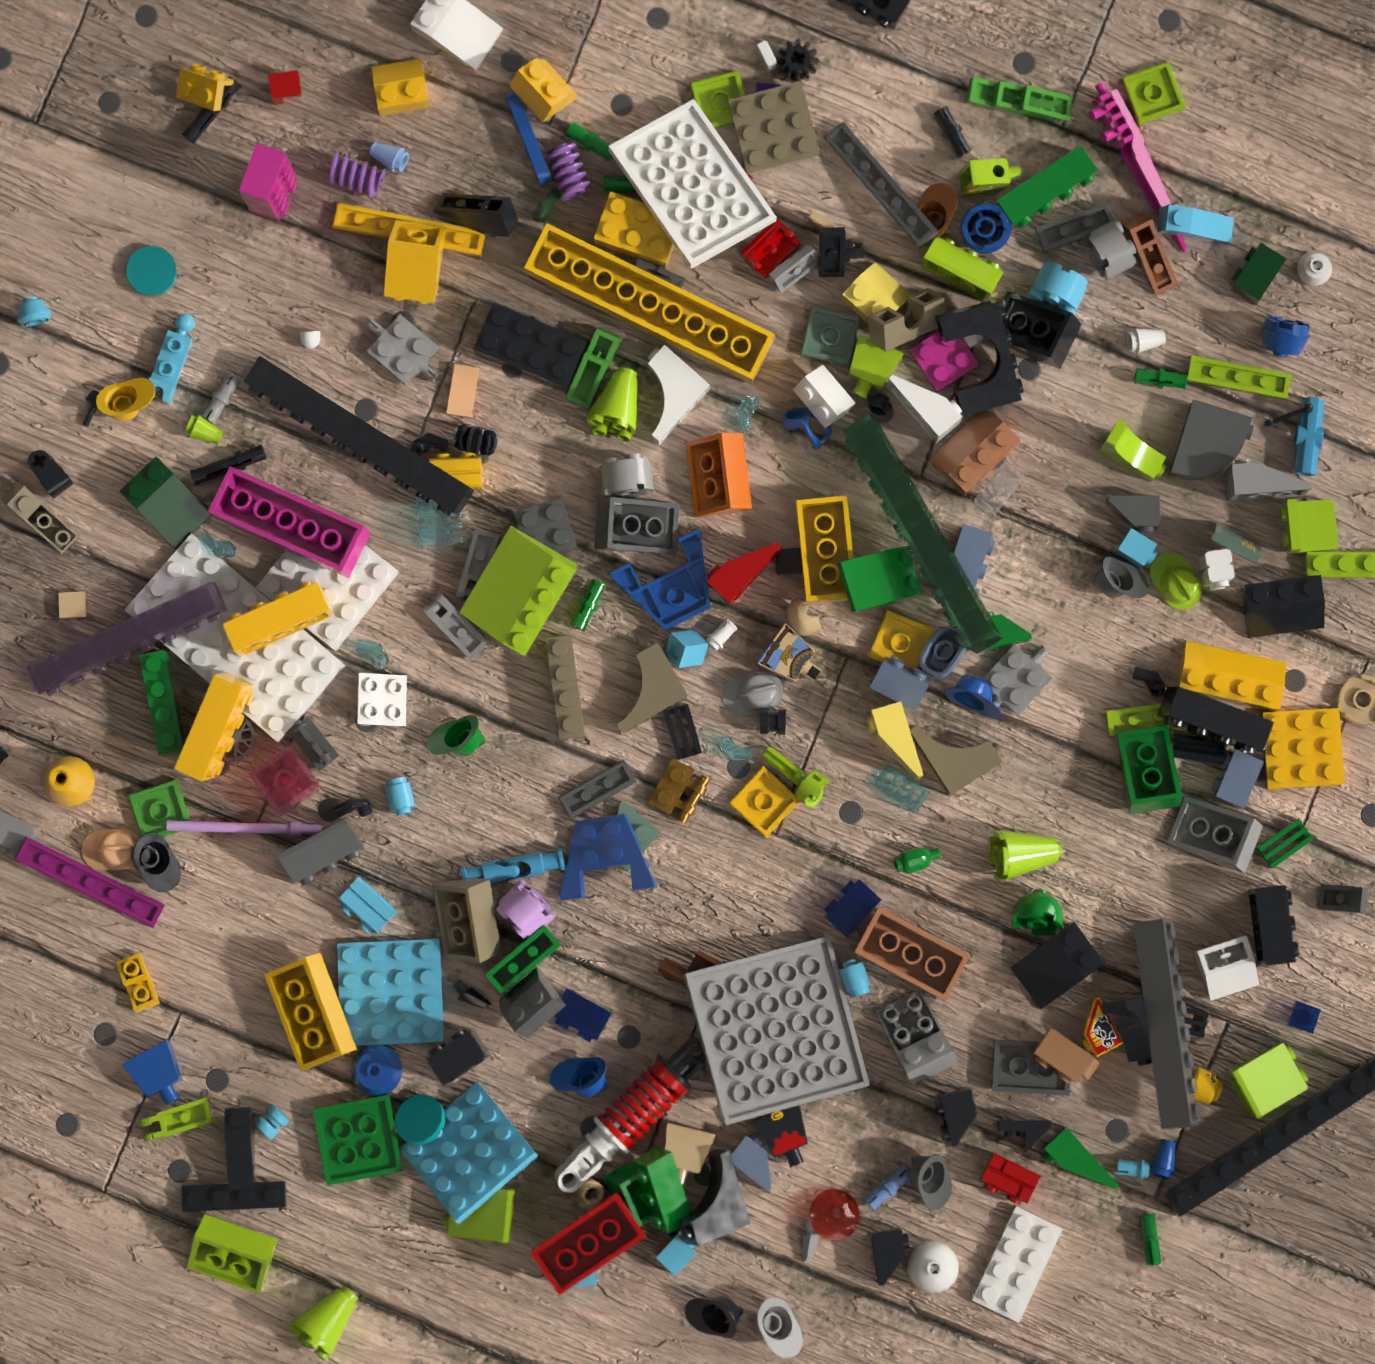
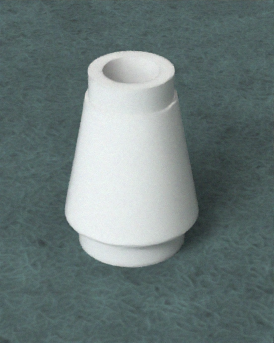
M1134 328L1132 331L1127 332V347L1130 352L1140 353L1160 345H1165L1164 330Z

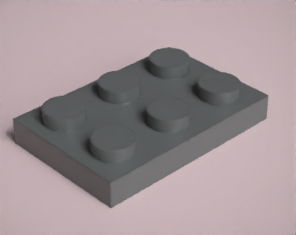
M994 1039L991 1091L1070 1096V1083L1067 1084L1056 1076L1058 1071L1051 1066L1046 1069L1034 1061L1037 1056L1032 1054L1039 1042Z

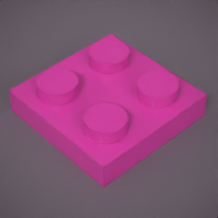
M939 331L909 350L936 393L980 365L963 338L944 342L940 339Z

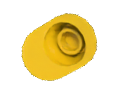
M135 378L112 384L99 392L96 398V405L99 411L114 420L128 421L133 419L140 409L145 408L155 396V387L146 378Z

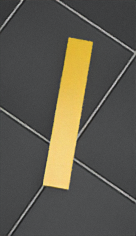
M337 203L332 225L333 229L389 239L396 220L446 227L443 250L477 257L482 255L486 235L473 229Z

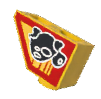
M1096 997L1091 1001L1082 1032L1084 1040L1081 1041L1085 1051L1089 1054L1092 1053L1094 1057H1098L1124 1043L1112 1019L1108 1015H1103L1101 1005L1103 1003L1100 997Z

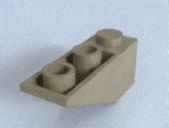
M19 480L1 498L7 506L61 554L79 537L71 527Z

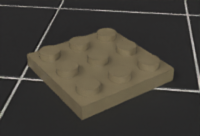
M802 81L728 100L746 174L820 155Z

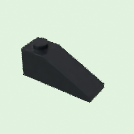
M443 193L434 208L435 214L488 236L510 237L519 220L510 197Z
M250 1107L224 1109L229 1191L255 1190L254 1112Z

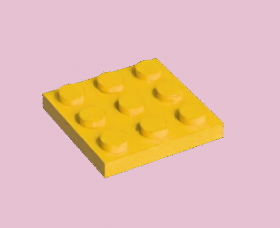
M1339 708L1261 713V717L1274 722L1264 749L1267 789L1345 785Z

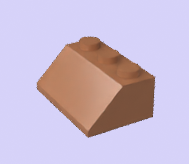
M984 410L978 412L929 459V462L963 496H966L1020 443L1021 439L1003 421L989 411Z

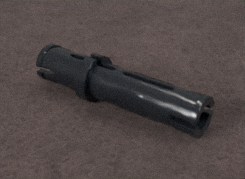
M234 79L233 85L224 86L220 110L212 111L203 108L182 133V136L192 144H195L221 110L229 106L228 102L242 86Z
M262 444L240 452V450L235 451V455L190 470L195 486L225 475L230 466L243 471L247 469L246 466L267 460Z

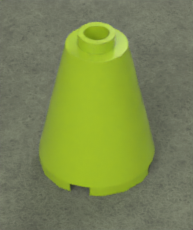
M993 830L991 833L994 836L989 837L988 841L990 865L995 864L996 872H992L996 881H1006L1057 863L1059 857L1062 856L1061 843L1057 842L1054 837Z

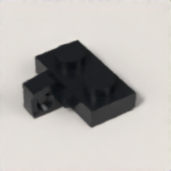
M845 227L819 228L818 275L820 278L844 277L845 263L850 262V259L864 258L863 243L851 242L850 239H845Z

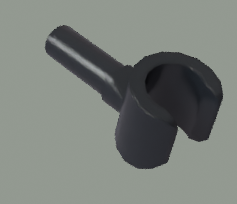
M94 390L86 397V401L91 406L82 425L87 427L98 409L96 398L99 392Z

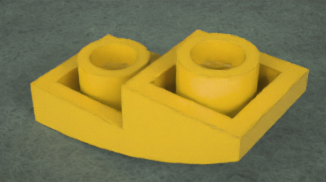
M140 953L116 962L135 1013L160 1004Z

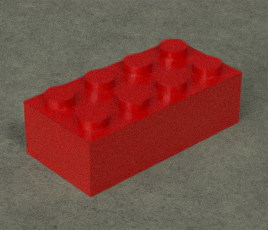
M616 1192L532 1249L530 1254L560 1296L645 1238L646 1234L618 1192Z

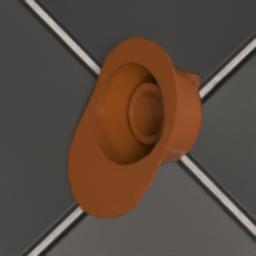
M943 183L933 184L928 187L916 205L939 232L931 240L943 236L949 230L951 219L957 207V195L954 189Z

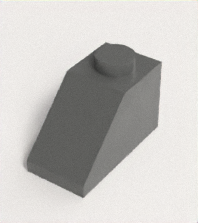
M1160 495L1108 496L1106 498V505L1130 528L1138 529L1139 533H1153L1154 529H1158L1160 526Z

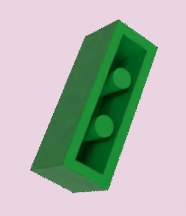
M544 925L486 973L485 976L499 993L503 995L562 945Z
M657 1146L633 1160L636 1169L634 1173L643 1191L642 1199L648 1207L651 1225L655 1229L670 1234L681 1227L679 1219L687 1216L691 1211L672 1152Z

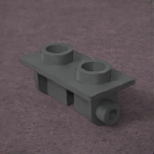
M308 716L302 721H297L293 728L288 731L319 772L339 756Z

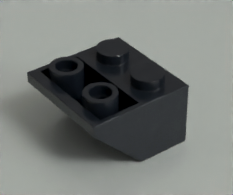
M970 1088L938 1094L939 1100H935L937 1115L942 1116L944 1125L940 1126L942 1140L944 1142L948 1141L950 1146L958 1145L977 1115L972 1089Z

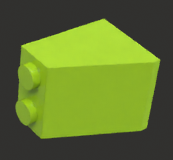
M1278 1043L1225 1071L1250 1117L1258 1119L1308 1089L1306 1085L1308 1078L1302 1068L1297 1069L1293 1061L1296 1059V1056L1289 1045L1285 1046L1284 1043Z
M501 1187L460 1224L450 1214H445L443 1229L448 1230V1236L509 1243L512 1232L515 1188Z

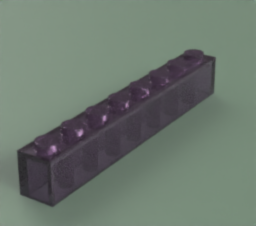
M209 582L26 667L38 694L47 693L49 697L61 692V686L68 683L74 686L85 681V675L93 673L95 676L107 671V665L116 662V665H120L131 660L129 655L139 652L141 655L153 650V644L162 641V644L177 639L175 634L185 631L186 634L200 628L199 623L208 620V623L217 621L223 617L221 613L228 609L216 582Z

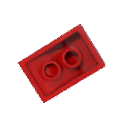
M777 542L725 562L721 567L715 565L707 574L709 579L707 581L708 586L729 606H732L774 560L776 554H779L782 550V545Z

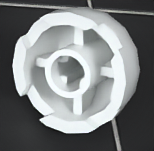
M926 1241L917 1245L910 1253L907 1262V1273L911 1282L918 1289L927 1293H939L948 1289L955 1282L959 1272L955 1253L946 1244L938 1241Z

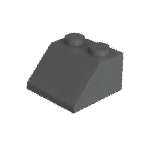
M535 967L499 999L500 1011L515 1033L527 1039L566 1006L539 967Z

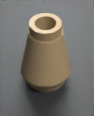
M589 1177L579 1187V1198L582 1203L596 1205L603 1199V1186L592 1177Z

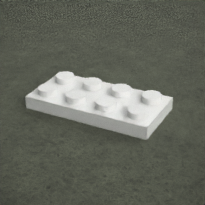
M1015 1206L972 1297V1301L1019 1323L1063 1229Z

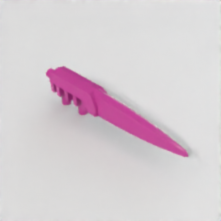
M1104 82L1095 85L1100 97L1091 102L1093 107L1097 106V108L1089 111V117L1091 120H1095L1103 116L1105 121L1102 122L1103 127L1108 126L1109 130L1101 133V140L1108 142L1115 138L1117 143L1113 146L1115 149L1121 148L1120 156L1124 163H1127L1143 194L1159 218L1160 207L1168 204L1171 205L1154 164L1143 145L1144 138L1118 90L1109 92ZM1170 235L1181 251L1185 253L1187 247L1183 236Z

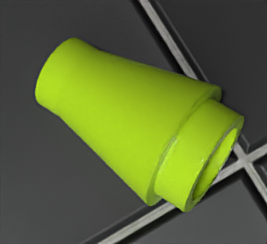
M192 414L184 433L190 435L189 438L218 445L224 431L214 426L201 415L197 417Z

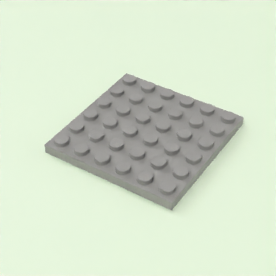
M830 936L683 974L723 1126L870 1086Z

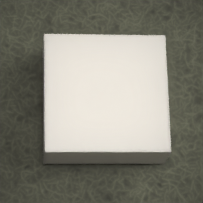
M767 41L758 43L757 52L767 72L776 69L777 61Z

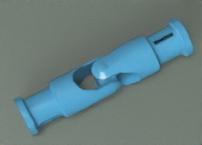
M561 847L557 848V851L543 854L541 852H534L508 858L505 861L494 860L484 862L481 866L467 869L460 867L462 879H489L490 885L503 882L506 879L513 880L542 875L545 871L559 868L566 870ZM518 862L529 864V868L520 873Z

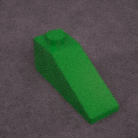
M1064 1127L1042 1147L1046 1152L1043 1157L1053 1167L1057 1164L1063 1169L1113 1189L1119 1187L1117 1182L1067 1127Z

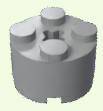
M1118 220L1110 221L1083 235L1085 248L1088 246L1091 248V254L1088 256L1102 278L1105 277V280L1113 278L1134 267L1136 264L1133 255L1136 253L1135 246L1130 239L1126 241L1123 236V227Z
M640 453L626 455V459L616 460L614 457L602 459L600 473L603 497H613V494H619L621 498H630L646 495L648 490L653 492L651 462L648 457H641Z

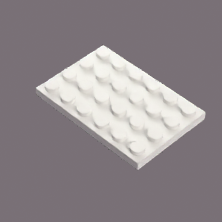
M694 99L609 145L608 151L690 269L776 222V215Z

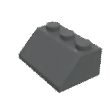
M344 819L278 854L277 857L292 882L296 885L301 883L304 886L315 880V874L321 871L327 874L338 868L337 863L346 858L347 862L359 857L361 855L359 851L364 849L351 822Z

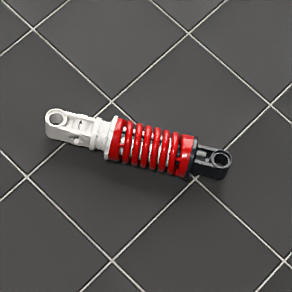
M699 1037L689 1038L668 1060L658 1054L655 1063L647 1067V1071L650 1074L642 1072L640 1077L643 1081L638 1078L633 1081L637 1089L631 1085L628 1086L626 1091L629 1096L624 1092L619 1094L622 1103L617 1099L612 1101L615 1110L606 1107L603 1115L593 1118L597 1125L595 1130L585 1135L586 1141L579 1145L555 1171V1181L562 1191L567 1193L576 1191L589 1177L600 1169L606 1160L611 1162L614 1159L613 1155L617 1151L621 1150L628 1154L630 1149L636 1144V1138L641 1139L644 1135L643 1131L648 1132L651 1129L650 1124L655 1125L658 1122L657 1117L663 1118L665 1115L664 1110H671V1103L677 1104L680 1096H685L689 1091L693 1090L688 1079L706 1063L703 1050L698 1056L691 1055L692 1049L697 1045H701ZM565 1174H574V1178L570 1183H562V1177Z

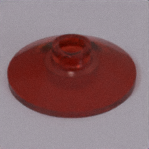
M828 1189L819 1193L813 1199L809 1209V1219L818 1235L827 1240L839 1241L854 1233L859 1224L860 1212L856 1201L850 1194L839 1189ZM834 1209H838L840 1211V1218H836L833 1215Z

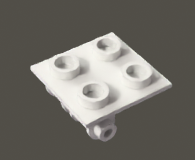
M358 673L357 724L362 726H406L407 676Z

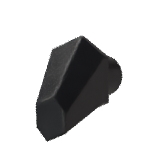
M461 979L453 985L460 995L457 998L459 1001L482 1009L492 1004L474 990L473 987L468 989Z

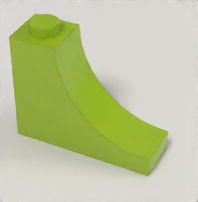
M1120 419L1117 420L1110 430L1098 453L1150 482L1155 477L1160 479L1167 465L1163 464L1166 456L1141 441L1130 431L1128 424Z

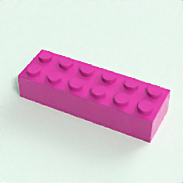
M231 466L208 510L209 514L223 523L348 579L371 534L365 526Z

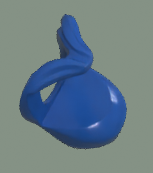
M808 407L794 408L786 411L781 419L783 428L791 431L801 426L813 444L812 449H820L821 445L831 436V425L824 428L826 434L820 440L814 435L809 427L808 419L810 417L818 419Z

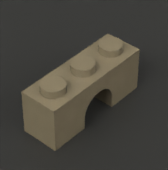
M927 288L908 297L909 306L904 316L890 307L869 315L870 342L886 352L926 332L933 331L938 327L935 315L945 313L944 297Z

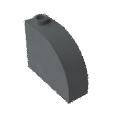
M1193 399L1188 409L1168 475L1184 480H1202L1222 472L1236 459L1244 445L1245 439L1250 440L1254 426L1250 425L1252 417Z

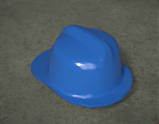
M963 675L955 687L946 690L947 698L958 706L971 709L991 719H1000L1002 717L1001 710L992 702V688L983 679Z
M600 1057L567 1059L559 1063L552 1070L550 1083L552 1087L560 1091H575L582 1097L594 1096L601 1090L608 1088L605 1075L606 1063Z

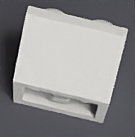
M1246 935L1194 952L1210 1001L1259 985L1255 959Z

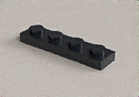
M286 1181L255 1182V1190L229 1191L228 1184L182 1186V1212L287 1207Z

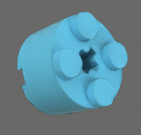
M1044 262L1028 296L1033 300L1075 314L1087 289L1088 281L1071 269L1069 272L1061 270L1062 265Z

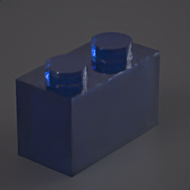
M860 879L855 883L850 880L841 890L845 895L838 902L833 899L824 909L827 913L824 918L845 938L850 936L882 900Z
M566 988L561 997L566 1006L554 1015L556 1017L554 1023L567 1030L569 1026H572L579 1030L577 1036L588 1042H591L592 1038L598 1040L612 1013Z

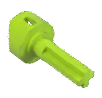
M769 747L762 755L764 760L798 786L795 796L808 807L814 808L823 799V789L830 780L817 769L807 775L773 747Z

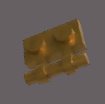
M672 758L648 804L668 815H671L674 808L677 807L681 810L677 819L686 824L690 815L693 816L696 812L695 806L701 795L704 796L708 790L706 786L710 778L701 774L697 783L690 780L695 770ZM688 787L693 791L686 803L679 799L685 788Z

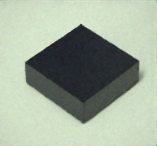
M800 548L782 549L779 554H776L777 575L802 574Z

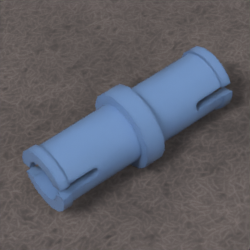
M901 1165L886 1180L883 1178L880 1181L881 1184L863 1198L873 1211L890 1196L894 1197L897 1194L896 1191L909 1180V1171L906 1170L907 1168L904 1165Z

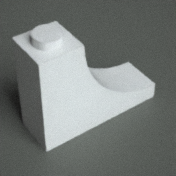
M666 345L661 349L655 348L647 358L650 360L648 368L658 379L664 394L663 415L656 430L652 433V439L659 445L710 390V384Z

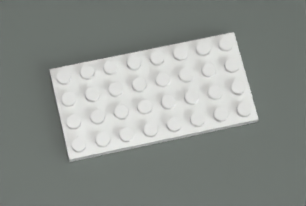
M191 533L126 607L125 611L209 684L215 674L225 672L254 684L252 689L254 697L249 706L245 705L243 713L279 743L343 670L345 665L305 630L296 632L243 657L236 654L222 624L228 622L227 617L235 613L241 612L244 615L251 611L250 607L260 602L268 604L271 601Z

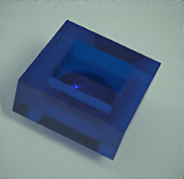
M1295 1001L1287 1025L1313 1034L1321 1009Z

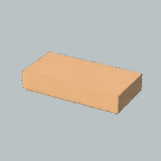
M454 364L447 415L472 419L480 368Z

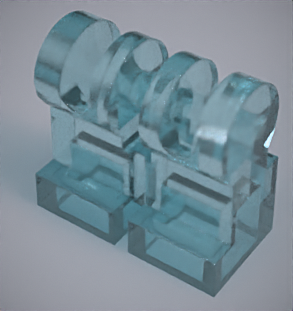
M417 497L421 549L467 544V536L452 535L454 531L465 530V523L451 522L450 524L442 525V519L456 520L465 517V511L462 510L459 516L454 513L447 516L436 509L438 503L430 499L427 503Z

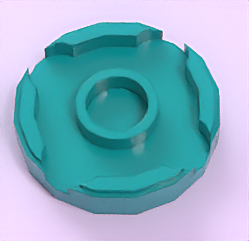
M145 246L136 250L130 256L126 266V276L130 285L138 293L148 297L167 293L174 285L177 278V266L174 258L165 249L158 246Z
M425 1094L415 1095L407 1099L397 1111L395 1116L397 1134L409 1144L415 1146L426 1145L434 1141L438 1136L437 1133L440 1129H443L446 1114L443 1106L434 1097Z

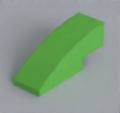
M601 326L596 329L565 399L587 409L590 408L623 336Z

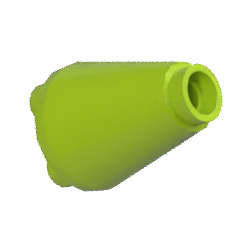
M618 368L588 412L586 421L592 427L594 435L599 437L610 435L621 441L629 442L631 436L635 434L638 380L636 378L637 373L632 369Z
M342 1286L296 1317L287 1328L298 1337L297 1340L304 1347L309 1349L311 1346L315 1349V1354L326 1361L333 1353L356 1306L355 1302L358 1300V1297L347 1287Z

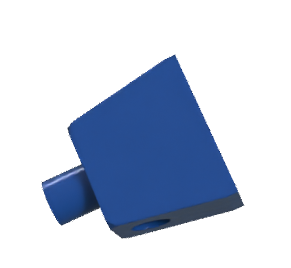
M165 1040L123 1063L124 1068L147 1097L159 1093L165 1106L179 1099L173 1084L181 1081L182 1075L170 1040Z

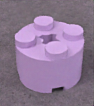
M519 880L498 901L499 906L496 910L503 918H510L516 924L513 928L522 938L526 936L529 938L541 927L547 926L556 917V914H549L548 911L551 907L533 888L527 890L523 887L526 882Z

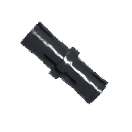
M948 106L941 108L945 118L940 110L934 112L933 115L944 131V138L949 140L957 158L964 156L962 149L965 154H968L972 149L961 133L962 128L960 124H956Z

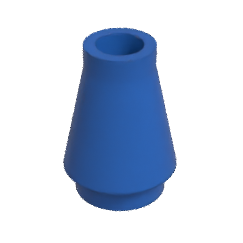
M1161 1139L1160 1145L1149 1166L1151 1168V1175L1163 1179H1171V1174L1175 1172V1142Z

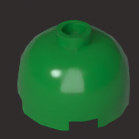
M1036 889L1031 893L1021 896L1016 902L1012 912L1011 923L1019 931L1021 927L1032 929V935H1054L1056 929H1063V909L1060 902L1052 895H1049L1047 891Z

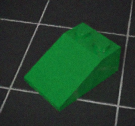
M908 546L893 548L837 563L852 613L902 603L923 595L920 580Z
M1163 725L1118 732L1116 735L1128 813L1135 814L1179 807L1182 800V792L1168 726Z

